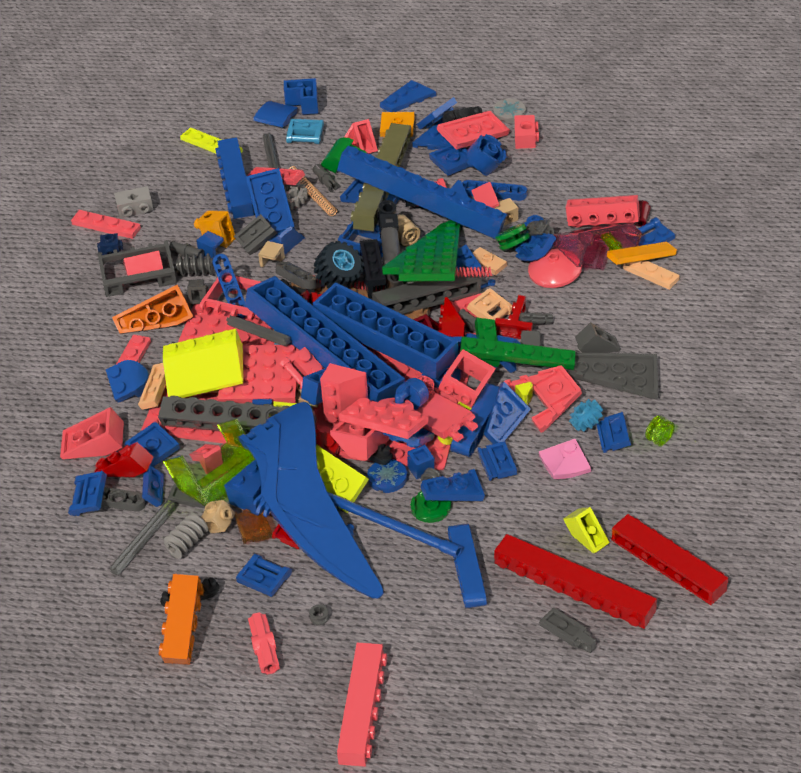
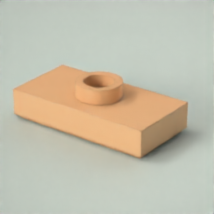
M481 247L473 252V255L483 269L487 267L488 271V268L491 267V273L495 276L507 267V261Z

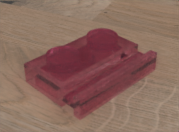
M586 239L580 255L582 268L604 271L608 258L607 251H610L611 244L604 245L603 242Z

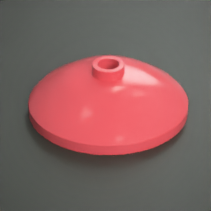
M552 248L545 256L531 261L528 266L531 280L535 284L546 288H558L568 285L576 280L582 271L580 257L575 252L564 248Z

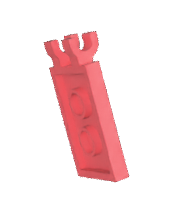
M437 393L430 396L425 404L415 410L421 414L428 415V423L423 428L443 439L450 436L453 440L459 442L464 438L458 432L461 429L460 427L464 425L471 431L478 428V424L473 422L475 415L470 410Z

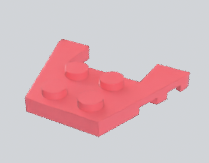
M562 365L538 371L537 375L529 377L523 375L518 380L511 381L508 379L503 381L514 392L515 385L532 382L534 393L547 408L531 417L532 422L541 433L582 394L580 387Z

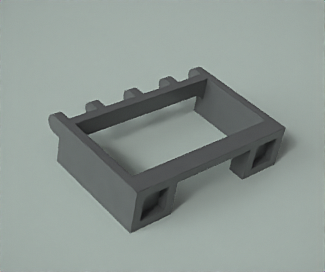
M164 240V244L152 246V243H148L149 247L135 249L132 246L131 250L118 253L117 249L113 250L114 253L102 255L101 252L97 253L106 297L124 294L122 284L154 278L158 279L159 287L177 284L168 240ZM155 251L167 254L169 268L106 280L104 264L107 262Z

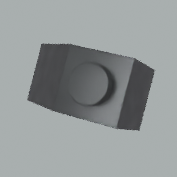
M591 322L575 336L578 343L577 347L582 353H612L621 350L615 336Z

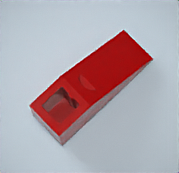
M445 297L444 305L440 307V315L443 317H439V329L441 330H438V332L449 337H465V323L448 297Z
M136 442L130 446L126 445L118 452L114 451L106 458L102 457L95 465L96 469L94 472L103 471L107 474V477H136L148 470L154 457Z

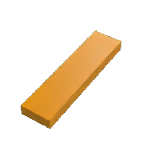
M668 242L607 251V257L616 265L674 256L677 249Z

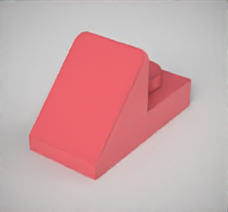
M205 444L189 454L193 461L200 462L206 474L223 465L219 445Z

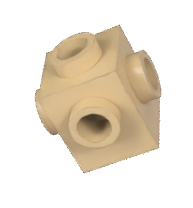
M224 500L211 501L205 506L201 519L206 522L210 533L225 532L231 525L235 512Z

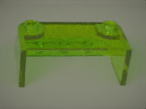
M237 418L217 425L226 440V443L220 447L223 464L200 480H196L183 455L163 461L178 489L203 506H206L211 501L223 500L228 497L224 485L255 460L250 451L245 449L238 439L245 432Z

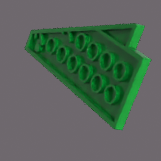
M452 220L441 223L413 245L407 246L405 251L382 267L383 274H399V281H455L460 224Z

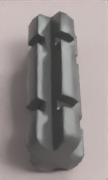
M520 313L519 321L531 322L533 324L553 323V315L549 313Z

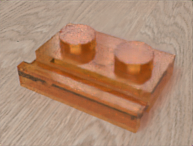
M248 509L242 510L243 512L238 514L235 512L234 519L243 544H247L246 541L252 540V542L272 538V531L267 517L263 516L264 510L259 516L252 514Z

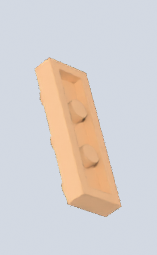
M646 260L623 264L624 270L669 290L679 281L680 275Z
M163 363L153 365L138 403L142 410L159 405L166 386Z

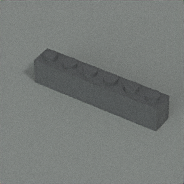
M456 273L455 281H417L372 293V300L396 312L405 314L443 304L445 297H448L451 302L480 294L481 278L475 275L474 277L471 275L469 278L468 273L467 277L464 275L461 277L460 275L458 278Z

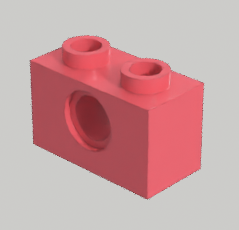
M515 115V149L536 148V142H539V132L535 116Z

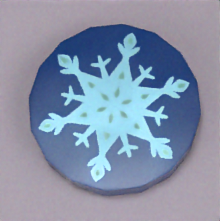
M393 459L386 465L372 464L367 474L369 485L376 491L382 490L383 493L396 492L403 488L408 477L406 467L401 462Z

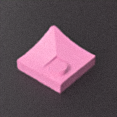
M576 439L539 451V457L553 479L573 478L591 472V467Z

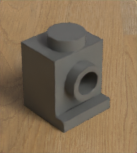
M204 279L189 280L187 286L189 304H200L207 294L208 286L204 285Z

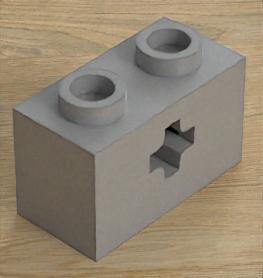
M148 186L114 193L120 218L153 211Z

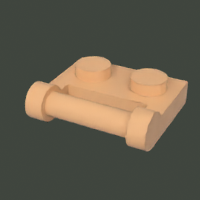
M491 288L471 301L467 307L478 318L495 320L512 313V305ZM499 306L501 310L491 316L489 313Z

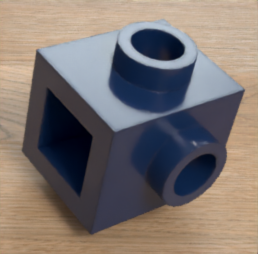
M118 233L100 235V242L97 243L98 253L101 252L102 255L112 254L115 249H117V253L123 250V242L119 240Z

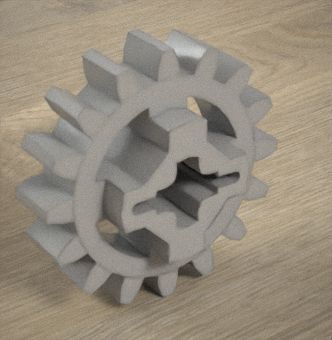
M299 181L296 185H284L291 210L294 206L299 208V204H305L308 193L304 184L300 185Z

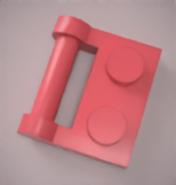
M306 347L289 357H285L279 363L281 368L286 369L297 381L301 390L303 377L292 364L303 376L325 369Z

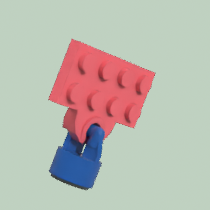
M410 378L396 389L395 398H387L379 402L371 401L368 398H359L339 413V418L343 422L409 439L428 423V415L421 414L415 410L427 402L429 391L423 381L417 378Z

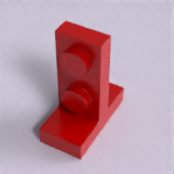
M518 295L517 301L513 302L512 305L513 314H509L508 319H495L497 336L521 339L522 331H533V323L519 321L520 313H525L526 296Z

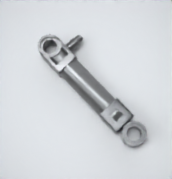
M391 200L382 201L379 204L378 211L384 265L400 254L397 206ZM385 274V289L403 285V281H399V274Z

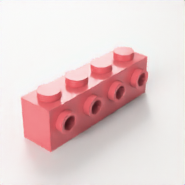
M638 195L569 199L566 204L568 226L582 227L583 225L599 226L600 224L616 225L618 223L634 224L639 222L640 208Z

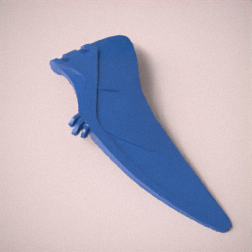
M307 402L292 405L266 419L267 422L264 424H258L253 427L248 434L239 436L240 443L253 455L260 471L261 494L253 502L255 507L258 506L255 513L260 515L264 510L263 516L267 517L271 512L274 519L288 536L320 567L358 592L371 598H380L384 594L382 585L326 491L317 468L316 430L311 406Z

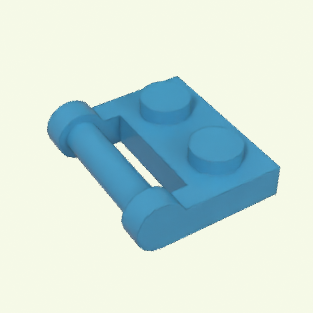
M291 119L286 136L287 143H292L293 141L320 144L324 127L323 120Z

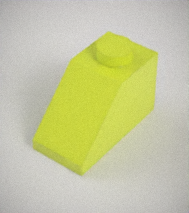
M591 507L579 508L563 518L571 535L592 553H596L610 543Z

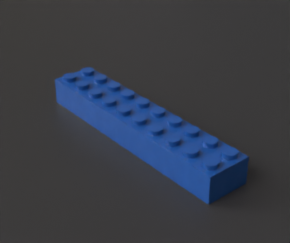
M276 276L247 288L245 307L275 331L290 336L291 344L297 349L301 350L306 347L324 368H327L331 363L366 372L369 400L379 402L383 399L395 398L396 389L404 383L405 378Z

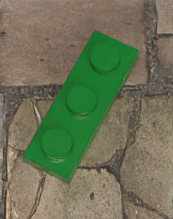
M477 317L475 320L476 337L478 339L497 341L495 320ZM479 358L494 367H498L500 364L498 360Z

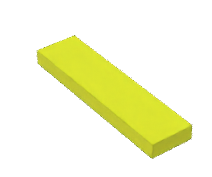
M191 127L180 136L181 140L216 153L215 148H218L217 141L222 140Z

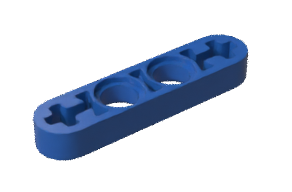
M474 180L462 182L468 196H473L471 190L488 183ZM491 182L497 199L511 198V200L522 201L527 198V188L523 185Z
M225 254L216 255L212 262L227 303L236 305L235 303L238 302L240 306L245 307V299L228 257ZM220 260H223L225 270H222ZM229 274L232 276L230 282H223L225 275ZM237 290V297L230 298V291ZM237 314L236 317L243 319L246 315Z

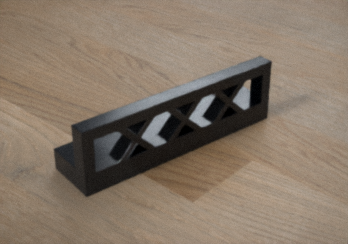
M377 239L360 241V256L363 258L361 262L364 263L362 268L364 269L363 276L369 299L372 298L373 286L386 285Z

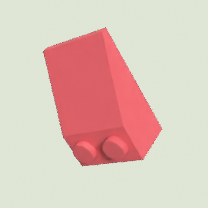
M110 407L63 430L60 457L62 459L107 456L114 451L117 452L123 445L124 421Z

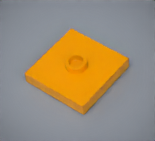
M382 112L380 137H385L386 129H389L391 123L411 125V137H413L415 112Z

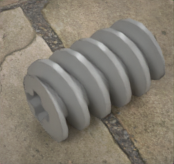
M189 514L164 538V545L172 556L180 559L182 558V553H187V548H192L193 543H197L198 538L203 537V532H208V526L199 516Z

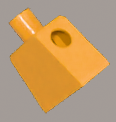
M209 210L194 222V227L200 229L202 235L209 231L223 237L224 241L219 246L227 248L235 240V232L228 211Z

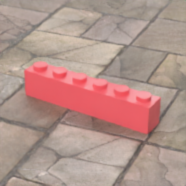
M356 644L337 749L339 765L366 767L367 758L371 759L372 745H369L370 739L374 740L375 726L372 725L373 721L378 719L376 702L380 703L381 700L379 684L384 682L382 666L386 667L387 653H383V644Z

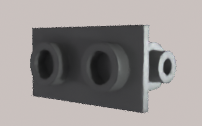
M551 220L532 221L526 227V232H529L530 236L541 235L542 233L554 235L553 228L548 225Z

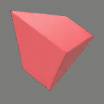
M369 119L353 123L344 137L353 139L352 145L366 151L367 154L377 152L378 149Z

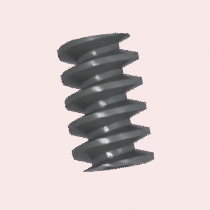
M193 253L191 259L188 254H185L184 259H182L181 254H178L176 262L177 275L179 276L181 273L182 276H186L188 272L189 276H193L195 272L196 276H199L202 271V274L206 276L209 271L210 275L213 276V258L210 257L209 253H207L206 258H203L202 253H200L199 258H196L195 253Z

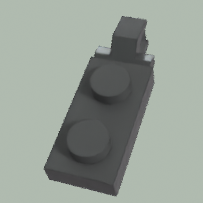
M552 608L539 621L541 627L575 648L581 647L589 653L596 648V640L590 636L591 634L587 631V628L556 608Z

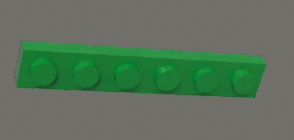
M470 337L461 338L460 352L464 349L477 358L546 367L562 365L564 369L574 370V350Z

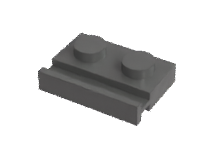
M260 214L234 237L245 251L252 255L274 237L277 232Z

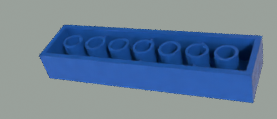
M336 282L313 302V306L358 342L436 380L458 356L457 340Z

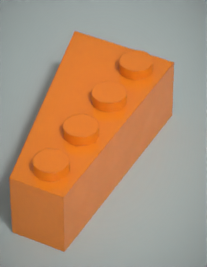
M173 574L172 581L168 583L170 599L165 603L167 620L162 624L164 641L159 645V656H161L164 663L190 665L195 642L192 632H196L198 625L195 613L196 611L200 612V595L204 593V587L199 576Z

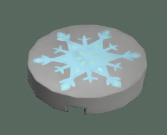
M503 99L494 104L493 114L500 121L504 120L505 123H514V116L525 115L526 108L519 100Z

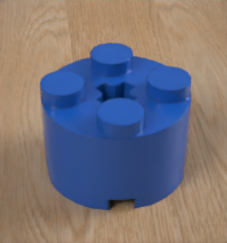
M487 134L485 136L480 135L467 150V163L469 166L475 167L483 175L488 176L506 159L505 149L502 150L500 147L502 144L495 137Z

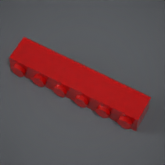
M627 514L612 527L611 541L708 604L712 605L727 591V576L709 566L705 561L698 559L688 550L679 547L672 540L665 538L655 529H651L643 524L639 519Z

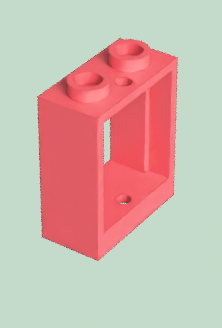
M462 349L444 375L438 389L472 408L484 387L490 381L496 368ZM458 368L481 381L476 390H473L451 377L454 371Z

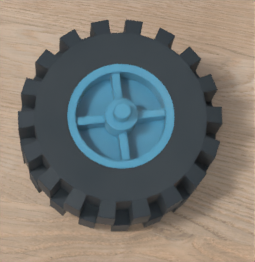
M336 241L335 243L330 242L323 248L314 262V273L317 274L316 278L321 280L322 285L325 284L329 289L336 282L349 289L361 276L364 270L362 269L364 263L361 262L363 258L358 255V250L353 249L354 246L347 245V242L341 243Z

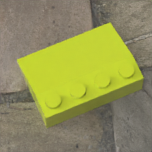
M226 330L163 346V365L168 397L174 395L185 398L243 384V344L237 330Z

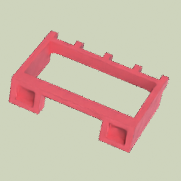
M229 274L223 277V282L227 283L232 280V276ZM236 276L240 289L247 290V288L260 283V281ZM218 277L199 305L200 309H204V314H208L214 308V312L219 313L221 310L231 312V316L234 317L237 314L246 315L248 320L251 321L254 318H259L246 307L217 301L223 292ZM237 290L230 291L232 294H237L238 292Z

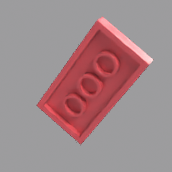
M491 111L438 124L437 131L456 150L471 146L480 135L485 136L487 134L499 138L507 136L510 131Z

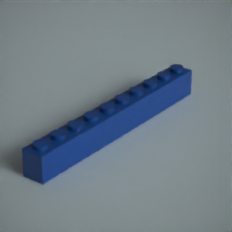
M347 146L341 154L337 171L494 239L503 229L507 214L499 209H494L483 202L473 200L466 195L443 187L434 181L422 178L420 175L406 171L404 168L392 165L388 161L378 159L355 147Z

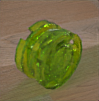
M658 415L649 423L645 437L649 441H654V444L662 447L672 437L675 425L669 420L666 421L665 417Z

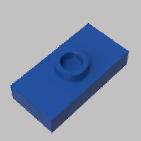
M151 465L143 473L142 498L158 507L163 502L164 474Z

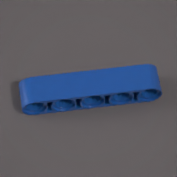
M486 384L470 410L475 415L473 422L478 424V428L471 431L464 425L460 427L461 429L458 432L464 438L459 442L452 440L451 452L467 457L472 456L484 436L483 433L499 386Z
M469 524L448 526L449 541L462 547L460 556L453 558L465 609L486 606L485 589Z

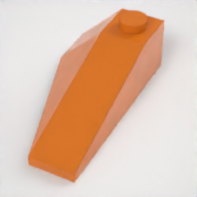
M175 285L112 317L119 333L123 334L177 326L194 316L181 288Z

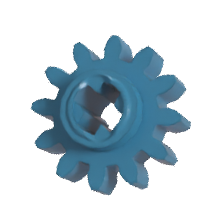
M590 399L586 403L580 402L577 407H574V413L570 414L572 418L569 422L577 431L581 429L584 432L586 428L592 429L595 424L599 423L598 419L603 416L601 413L603 408L595 399L592 402Z

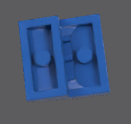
M268 101L257 111L253 121L283 128L290 123V117L298 113V107Z

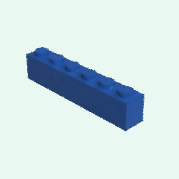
M235 137L218 140V148H215L217 158H219L218 165L219 169H221L220 174L223 180V188L226 191V202L230 201V203H227L228 212L233 214V219L254 216L238 139Z

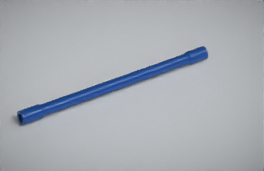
M327 492L334 505L439 549L441 552L458 558L462 552V547L457 544L442 540Z

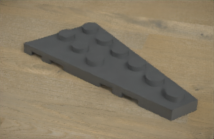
M575 352L574 370L565 369L573 379L658 400L657 354ZM542 366V370H546V369H549V368H553V367Z

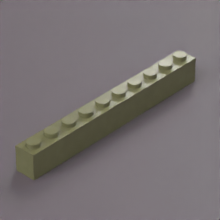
M391 123L389 129H386L385 138L382 139V146H379L378 155H375V157L400 167L411 140V125ZM367 183L363 184V192L359 193V201L355 203V211L351 212L350 219L353 222V229L375 230L378 223L379 204L387 200L388 192Z

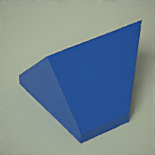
M289 226L277 233L269 241L283 244L284 254H287L305 237Z

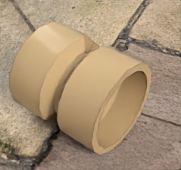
M397 215L399 242L406 247L418 241L420 229L405 215Z

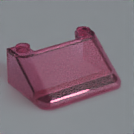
M631 223L596 226L554 234L553 236L557 239L553 244L576 267H581L586 248L592 245L593 241L612 238L622 248L636 247L639 245L642 232Z

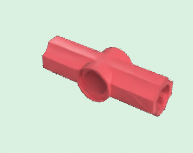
M254 613L248 618L254 653L258 657L261 673L272 674L280 669L273 632H270L266 614Z

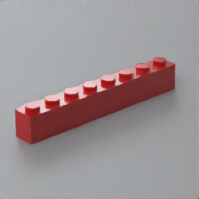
M509 534L505 535L494 550V563L500 568H507L521 577L525 576L534 580L539 585L550 587L557 593L566 594L575 601H582L596 610L600 609L609 613L614 618L623 619L632 626H639L645 629L656 612L657 598Z

